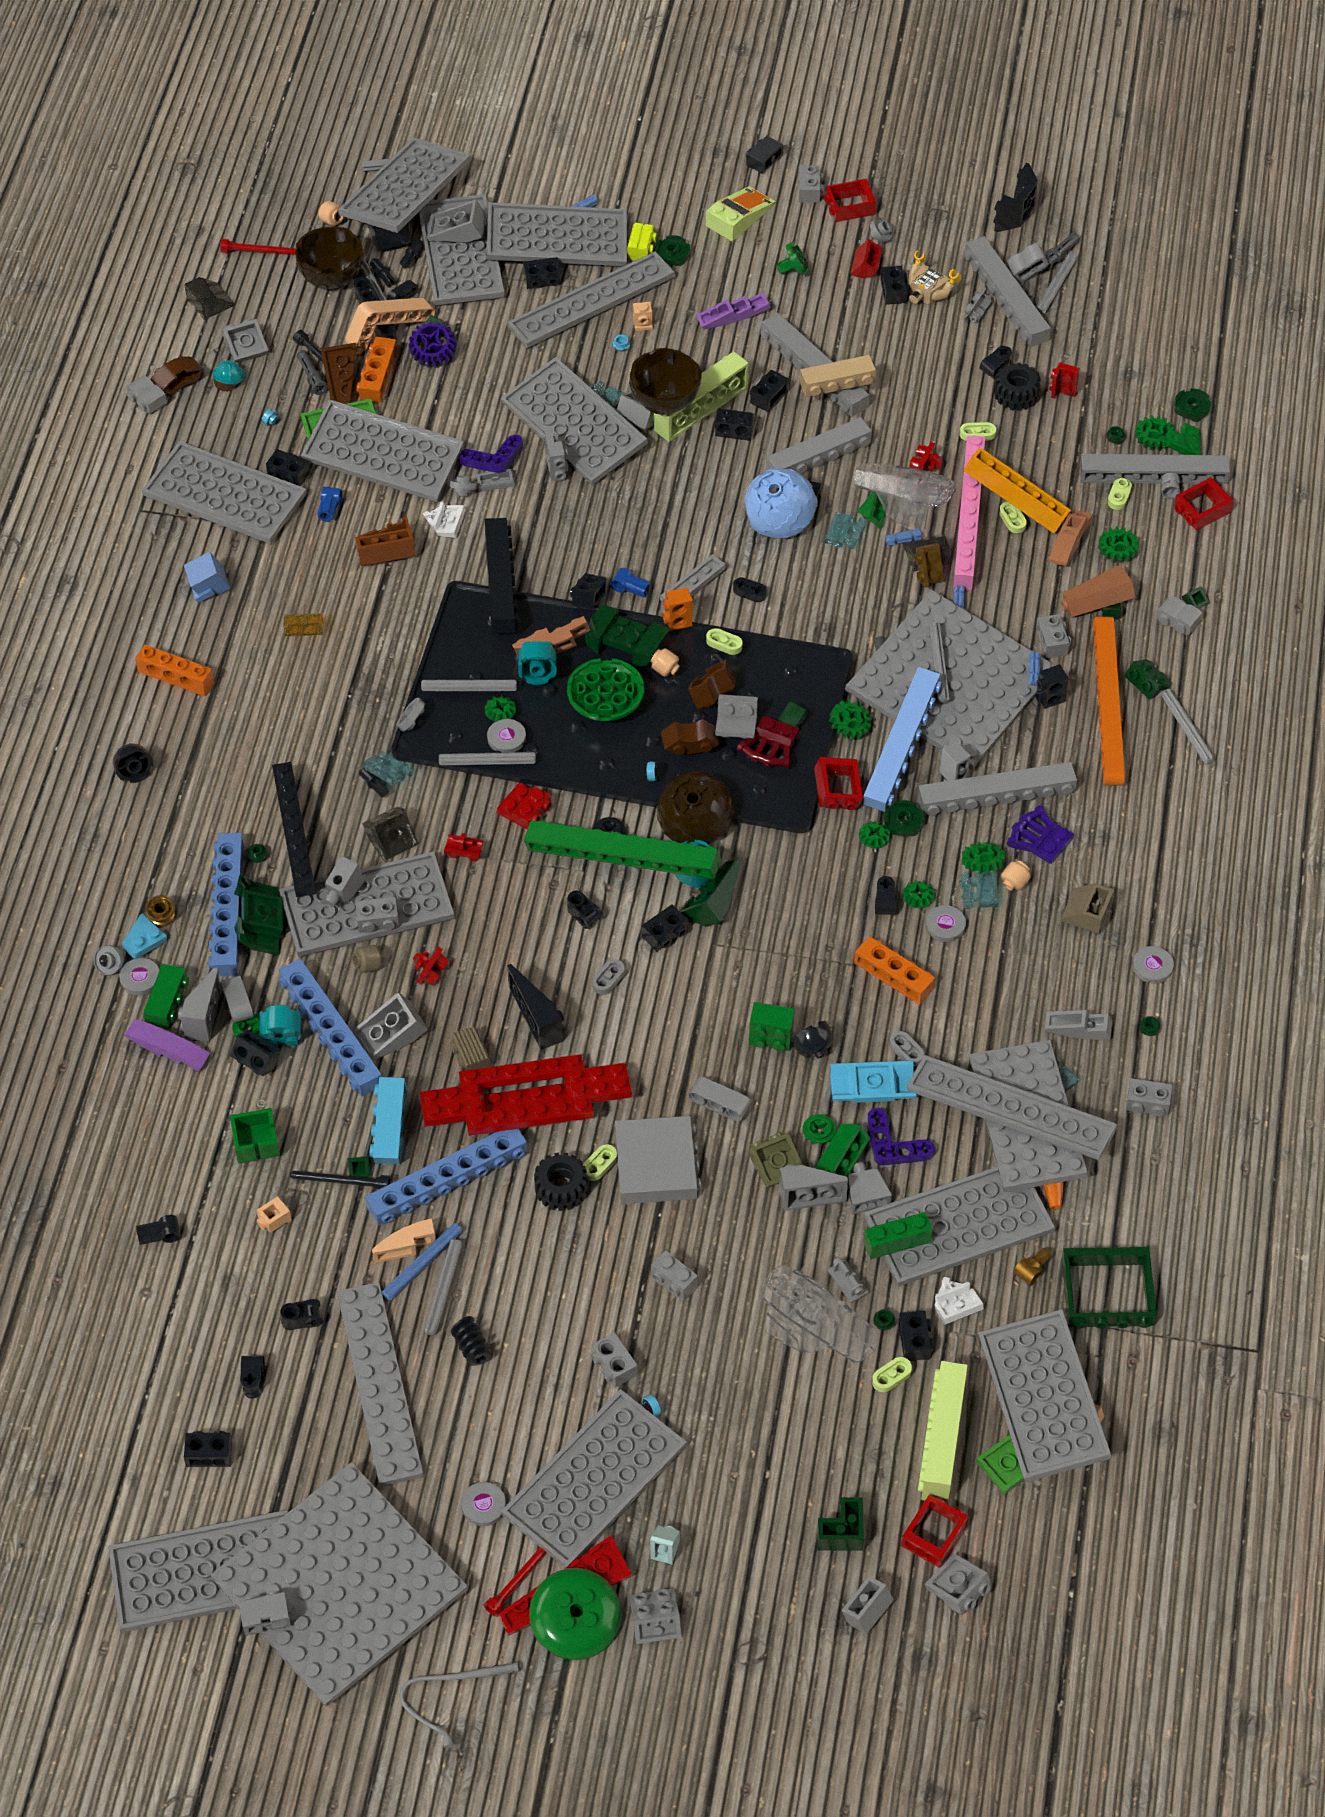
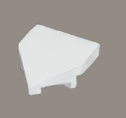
M441 502L438 508L430 513L426 511L423 513V516L438 536L456 538L466 510L464 505L445 506Z
M944 1277L941 1288L935 1296V1309L944 1325L983 1310V1303L974 1289L970 1288L969 1282L961 1284L951 1281L948 1277Z

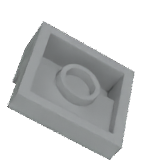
M248 319L237 325L230 324L223 329L224 340L235 363L268 353L269 350L257 319Z
M552 429L544 430L545 454L551 481L566 480L565 472H568V463L565 461L568 459L567 449H563L562 441L557 442V437L553 436Z
M955 1553L925 1583L928 1591L943 1599L945 1606L960 1615H963L966 1611L971 1612L976 1606V1600L981 1595L986 1596L990 1592L992 1585L987 1572Z

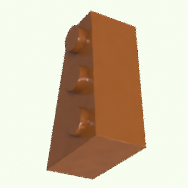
M407 516L403 517L402 521L396 524H392V522L386 524L384 529L379 531L374 529L355 537L360 566L416 556L414 540Z

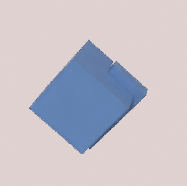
M210 551L184 565L190 586L198 603L215 595V593L220 595L231 589L224 567Z

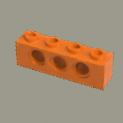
M375 336L374 342L370 344L369 356H366L365 369L361 371V382L357 383V393H359L360 401L371 399L375 403L382 402L397 354L396 339Z
M144 644L135 657L139 673L199 695L206 696L214 684L212 668Z
M869 936L855 951L854 963L919 1005L934 989L935 977L930 972L922 970L913 961L903 958L897 951L884 946L879 940Z

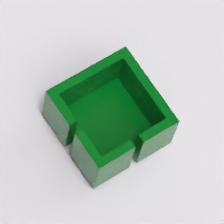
M754 1002L749 1024V1045H754L758 1048L771 1046L772 1049L777 1051H790L794 1031L795 1008Z
M271 1108L230 1115L238 1164L255 1161L257 1156H260L261 1159L280 1156Z

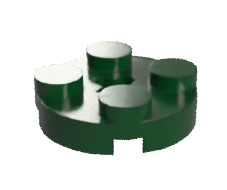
M669 235L666 236V239L657 241L655 252L668 265L682 266L684 261L689 258L690 245L681 236Z
M1190 388V391L1184 392L1185 390L1180 391L1176 395L1174 411L1177 415L1190 419L1193 422H1199L1201 418L1208 415L1211 401L1208 399L1207 393L1195 388Z
M896 801L894 805L890 808L888 806L885 810L884 823L887 829L890 830L891 835L902 837L916 836L923 826L924 813L911 801ZM902 816H906V819L908 820L902 821L900 819L902 818Z

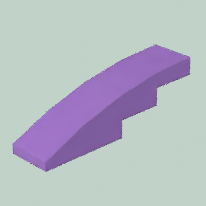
M761 292L750 299L743 296L731 303L727 299L696 316L702 328L707 329L755 316L770 309L771 306L764 292Z
M138 1019L133 1020L124 1035L160 1057L162 1054L177 1064L183 1062L198 1072L210 1054L190 1041Z

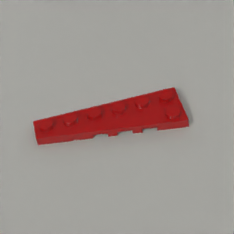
M612 1535L564 1568H583L593 1571L607 1580L611 1586L630 1578L632 1575ZM538 1586L499 1613L498 1616L508 1636L531 1625L529 1617L530 1604Z

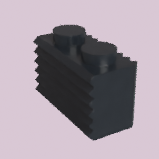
M766 135L757 142L753 149L747 151L746 165L762 174L783 155V144Z

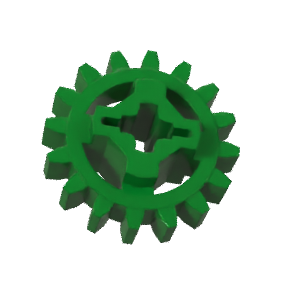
M1151 415L1150 419L1144 417L1143 421L1139 420L1135 429V438H1138V443L1143 442L1142 447L1149 446V450H1152L1153 447H1156L1157 450H1159V447L1165 449L1167 445L1165 434L1170 429L1175 431V427H1172V422L1167 423V418L1161 420L1160 416L1154 418Z
M1116 526L1115 530L1108 528V532L1103 531L1102 536L1099 537L1098 549H1101L1100 554H1105V559L1112 558V562L1115 559H1118L1119 563L1122 562V559L1128 562L1129 557L1134 558L1135 553H1138L1139 540H1137V535H1132V530L1127 532L1126 527H1123L1122 530H1119L1118 526Z
M842 700L839 705L836 704L832 709L829 722L834 723L832 729H838L836 734L842 733L843 738L849 736L853 740L855 736L857 739H860L862 735H866L871 727L870 721L872 719L867 717L869 711H863V705L859 707L858 702L851 704L850 700L845 704Z
M978 842L977 845L970 844V848L965 847V851H962V865H965V869L971 868L972 873L975 871L979 874L984 871L989 874V871L997 872V868L1001 869L1002 864H1005V851H1002L1001 846L996 847L995 843L988 844V842H985V844H981Z

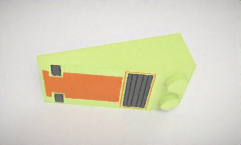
M748 186L717 201L706 210V226L733 242L776 204V201Z

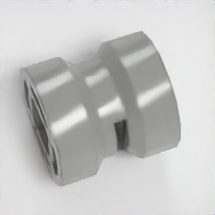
M1176 473L1164 474L1161 478L1162 495L1169 499L1175 498L1180 493V477Z

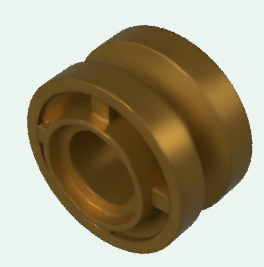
M157 895L152 897L146 904L147 917L156 927H166L174 921L176 915L174 904L169 897ZM158 910H165L162 913H157Z

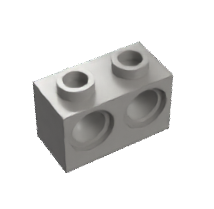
M615 1332L592 1344L591 1358L597 1366H601L604 1378L607 1382L611 1381L615 1388L638 1375L636 1362ZM604 1351H611L612 1353H611V1354H604L603 1352H604ZM617 1367L623 1368V1370L616 1371L614 1369Z

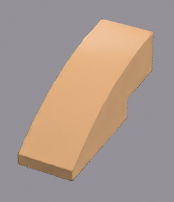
M432 1218L406 1226L382 1240L372 1249L374 1263L416 1255V1247L431 1245L435 1241Z

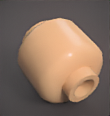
M332 201L324 202L319 209L320 220L331 226L340 224L344 219V216H340L338 211L341 205Z
M666 648L658 649L650 661L652 662V669L664 677L670 674L674 675L680 667L678 665L679 657Z
M1021 861L1010 862L1001 874V878L1004 881L1003 886L1010 891L1013 889H1023L1031 877L1030 868Z

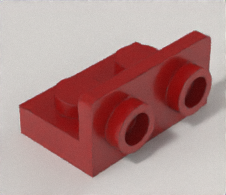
M1059 362L1057 368H1053L1050 376L1053 380L1049 387L1051 398L1054 399L1057 392L1075 397L1078 389L1080 368Z

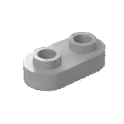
M420 698L414 699L407 706L396 725L402 731L411 730L416 723V718L424 712L425 703Z
M611 959L605 963L592 980V987L596 993L607 994L615 987L625 973L623 962L618 959Z
M897 1031L891 1035L890 1048L903 1061H913V1067L918 1066L924 1057L923 1049L903 1031Z

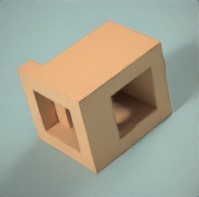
M650 302L633 303L635 331L653 329Z
M278 1196L257 1209L258 1219L256 1221L262 1230L267 1229L270 1233L286 1222L288 1224L292 1222L289 1209Z

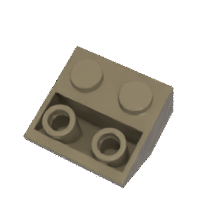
M1096 883L1074 888L1061 921L1099 934L1112 904L1114 889Z

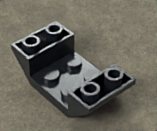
M1026 163L1017 173L1016 199L1004 195L995 205L996 215L993 220L995 232L1021 227L1035 206L1038 179L1029 163Z

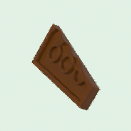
M356 342L321 348L330 400L343 404L351 403Z

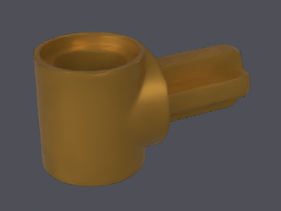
M1042 1248L1033 1258H1022L1015 1266L1013 1273L1032 1286L1041 1276L1042 1266L1052 1257V1253L1048 1248Z

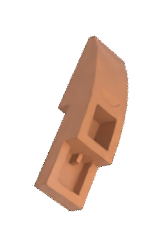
M1075 510L1073 514L1069 513L1054 543L1049 562L1067 566L1079 547L1080 538L1091 523L1093 514Z
M583 616L572 620L571 623L563 627L556 628L551 633L548 632L547 628L537 630L533 635L518 640L512 646L518 656L522 644L526 641H549L552 643L556 653L576 646L574 639L589 632L590 629Z

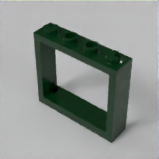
M1149 1247L1063 1248L1061 1260L1068 1327L1076 1329L1096 1327L1103 1329L1106 1327L1127 1328L1129 1326H1139L1141 1328L1155 1326L1157 1313ZM1141 1265L1146 1312L1074 1313L1070 1266Z

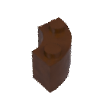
M180 356L157 368L150 380L154 385L161 388L164 393L174 395L183 386L195 384L204 369L193 357Z
M727 660L705 670L707 674L700 679L696 677L690 684L688 691L697 709L712 706L719 698V695L729 692L734 688L736 678Z
M703 719L690 724L674 722L661 731L664 749L675 755L709 752L712 748L719 745L718 737L715 735V726Z

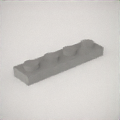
M712 554L667 591L688 587L692 596L724 571L726 564ZM665 592L660 595V601L662 602L665 600Z

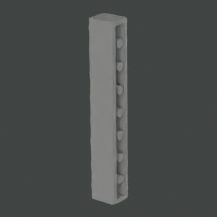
M985 236L966 242L965 259L969 260L973 270L979 274L982 283L986 284L990 294L996 298L998 305L1005 311L1007 318L1011 319L1015 329H1018L1021 333L1022 339L1030 347L1049 341L1050 326Z
M779 313L761 322L760 333L762 338L772 344L774 349L782 353L799 371L804 368L833 363ZM860 386L826 393L833 402H836L851 417L869 407V394Z
M1081 454L1080 459L1081 483H1114L1119 478H1125L1131 483L1161 484V478L1164 474L1176 473L1180 477V484H1198L1210 477L1217 484H1228L1230 473L1228 455Z
M1067 762L918 785L917 797L924 815H935L937 813L955 812L957 810L993 806L1001 803L1070 794L1076 790L1077 779L1072 763Z

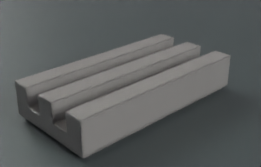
M507 469L502 473L486 472L475 474L479 492L515 486L512 469Z

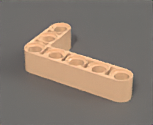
M424 298L363 302L355 312L345 342L347 344L356 342V354H362L368 348L376 325L427 321L430 315H435V310Z

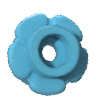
M617 335L612 345L614 348L616 347V350L624 351L630 347V341L626 335Z
M268 409L264 413L262 421L265 422L266 426L269 424L273 425L277 421V411Z

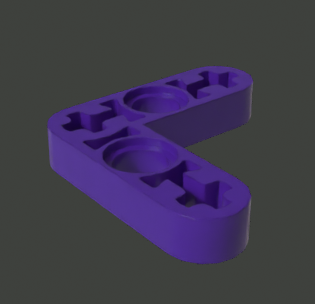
M511 435L495 454L463 449L458 458L459 464L480 470L502 473L508 469L523 449V440L520 435Z
M879 1108L869 1111L867 1124L873 1158L877 1164L893 1165L932 1159L934 1156V1144L931 1141L914 1140L891 1143L886 1113ZM875 1116H878V1119H880L879 1126L877 1127L876 1120L874 1119ZM882 1133L886 1138L884 1140H877L874 1135ZM922 1148H926L928 1153H924ZM900 1149H907L910 1154L908 1156H901L898 1151ZM880 1152H884L886 1157H882Z

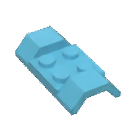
M913 1061L830 1064L832 1100L859 1103L916 1098V1093L907 1091V1084L914 1074Z

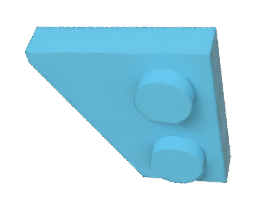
M140 914L122 942V948L134 959H137L167 942V936L146 916Z

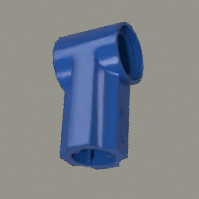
M322 487L321 503L317 513L318 518L322 519V521L329 522L333 520L337 505H340L342 501V489Z
M620 568L610 582V585L617 592L622 593L626 590L641 597H646L649 593L651 582L633 576V573L627 568Z

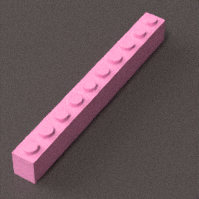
M967 435L964 468L979 447L984 449L985 437ZM965 472L963 473L953 589L958 585L963 586L964 590L972 591L981 483Z

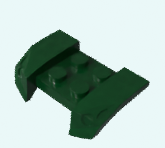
M601 604L588 624L590 631L585 633V641L596 654L603 643L633 654V667L647 666L669 633L670 628L655 622L649 627L619 616V609Z
M239 874L234 894L241 897L242 918L237 917V922L234 926L235 933L239 936V941L250 949L278 955L279 938L283 930L282 897L278 896V888L251 881L245 875Z

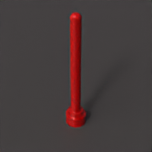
M221 239L220 245L221 253L239 250L295 255L296 248L233 243L229 239Z
M542 1547L538 1548L497 1596L490 1597L483 1606L486 1611L494 1617H497L503 1611L504 1601L546 1554Z

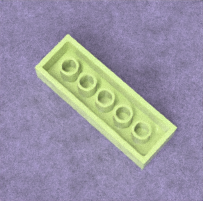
M732 352L716 364L711 365L702 373L701 384L696 398L687 408L673 414L658 415L654 413V431L670 442L748 388L749 363L737 353Z
M941 1361L940 1369H935L918 1491L922 1492L921 1500L924 1501L928 1495L943 1499L948 1504L967 1373V1365Z

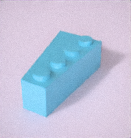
M379 1077V1084H375V1096L378 1097L377 1104L373 1105V1116L376 1117V1124H372L371 1129L374 1144L370 1145V1157H373L375 1164L400 1165L403 1142L400 1134L404 1131V1116H402V1113H406L405 1097L408 1096V1089L404 1078Z

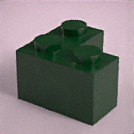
M840 1497L839 1518H818V1551H863V1497Z

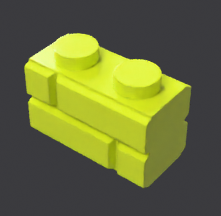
M633 224L627 247L628 260L636 261L653 253L654 245L652 243H656L657 233L654 232L653 225Z

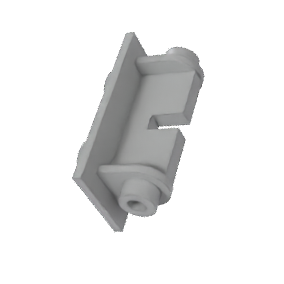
M986 288L981 293L977 291L972 298L974 303H969L964 310L966 315L963 320L967 316L974 323L980 320L992 302L991 296L984 293Z
M840 1257L836 1258L833 1261L834 1266L827 1269L850 1303L869 1293L846 1260Z

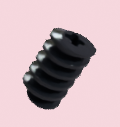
M467 1316L454 1324L451 1329V1335L455 1338V1342L462 1351L463 1357L466 1358L467 1364L477 1366L489 1361L493 1356V1351H488L490 1349L489 1344H484L486 1339L481 1337L482 1331L477 1330L478 1324L473 1323L475 1321L474 1317Z

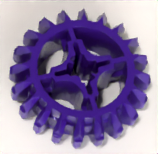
M430 320L428 325L423 322V327L417 326V331H412L408 346L410 354L414 357L415 361H419V364L423 365L425 363L427 367L433 364L435 368L436 364L439 363L442 366L443 361L449 362V357L454 356L453 352L456 351L455 345L457 341L455 334L450 327L446 328L445 323L440 325L437 320L433 324ZM442 337L447 341L445 346L442 345ZM420 342L423 343V351L419 348Z

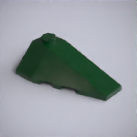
M741 857L726 861L717 870L715 879L702 885L698 889L700 893L695 898L690 897L685 902L680 912L688 920L705 927L712 924L717 925L724 920L723 916L729 909L740 869Z

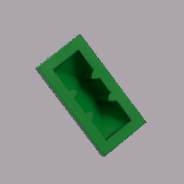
M875 489L857 512L880 529L883 526L888 499Z

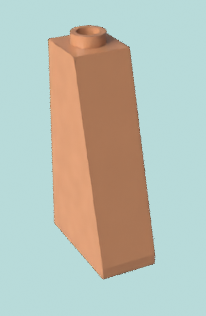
M1118 565L1063 592L1061 605L1064 612L1067 611L1070 617H1074L1135 598L1133 581L1121 565Z

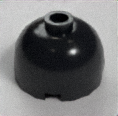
M129 743L117 750L113 758V766L120 780L137 783L149 776L150 769L153 767V760L150 753L143 746Z
M827 1021L818 1022V1027L811 1025L793 1037L794 1040H791V1043L800 1055L807 1058L816 1056L817 1059H820L828 1054L826 1050L832 1044L833 1034Z

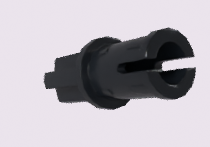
M414 239L411 246L405 250V255L400 261L403 268H408L413 260L417 259L418 253L424 245L420 239Z
M378 258L371 259L370 266L377 273L376 276L381 278L387 287L394 286L396 279L389 273L388 267H384Z
M364 766L359 770V775L366 781L369 788L374 789L380 797L388 795L389 790L381 782L379 775H375L368 766Z

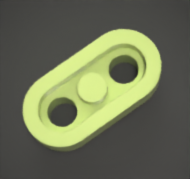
M989 422L965 423L960 427V437L967 441V435L985 437V441H989L995 438L996 427Z
M1119 478L1114 481L1108 496V506L1110 508L1121 510L1126 506L1132 484L1128 479Z
M1009 502L1001 504L999 514L1009 531L1012 533H1022L1026 529V519L1022 512Z
M711 629L706 634V642L712 648L731 655L738 654L742 650V639L721 629Z
M608 1144L602 1145L584 1162L583 1166L587 1170V1180H599L616 1163L617 1150L615 1147Z
M904 1357L893 1359L873 1374V1387L879 1392L890 1391L910 1377L912 1371L911 1362ZM902 1369L904 1372L899 1373L897 1370ZM880 1381H886L887 1383L881 1384Z

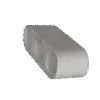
M241 976L221 980L223 994L233 1023L254 1018Z
M699 1077L688 1094L693 1102L734 1121H741L751 1105L750 1099L745 1095L705 1077Z

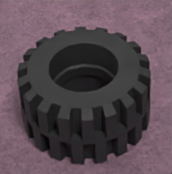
M1010 363L1009 366L1004 365L1003 369L1000 368L996 374L994 397L998 400L997 402L1003 404L1004 408H1010V410L1017 409V411H1020L1023 408L1026 410L1029 406L1032 407L1039 397L1041 378L1038 371H1035L1033 367H1029L1028 364L1023 365L1021 363Z
M558 1152L554 1153L552 1157L551 1155L546 1156V1160L542 1159L539 1162V1166H536L534 1173L535 1193L538 1200L542 1201L545 1207L549 1205L551 1210L558 1208L559 1211H563V1208L570 1210L573 1205L577 1207L580 1205V1201L585 1199V1194L588 1191L587 1170L580 1159L576 1160V1156L571 1155L570 1157L568 1153L564 1152L563 1155H559ZM559 1177L571 1180L565 1186H556L550 1183Z

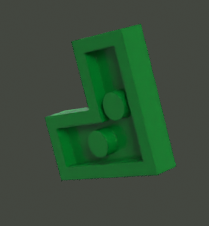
M1184 422L1180 426L1181 433L1171 429L1166 433L1168 448L1184 455H1201L1200 432L1195 426Z

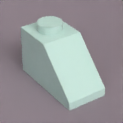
M658 1525L650 1539L651 1559L673 1564L680 1542V1531L672 1526L663 1527Z

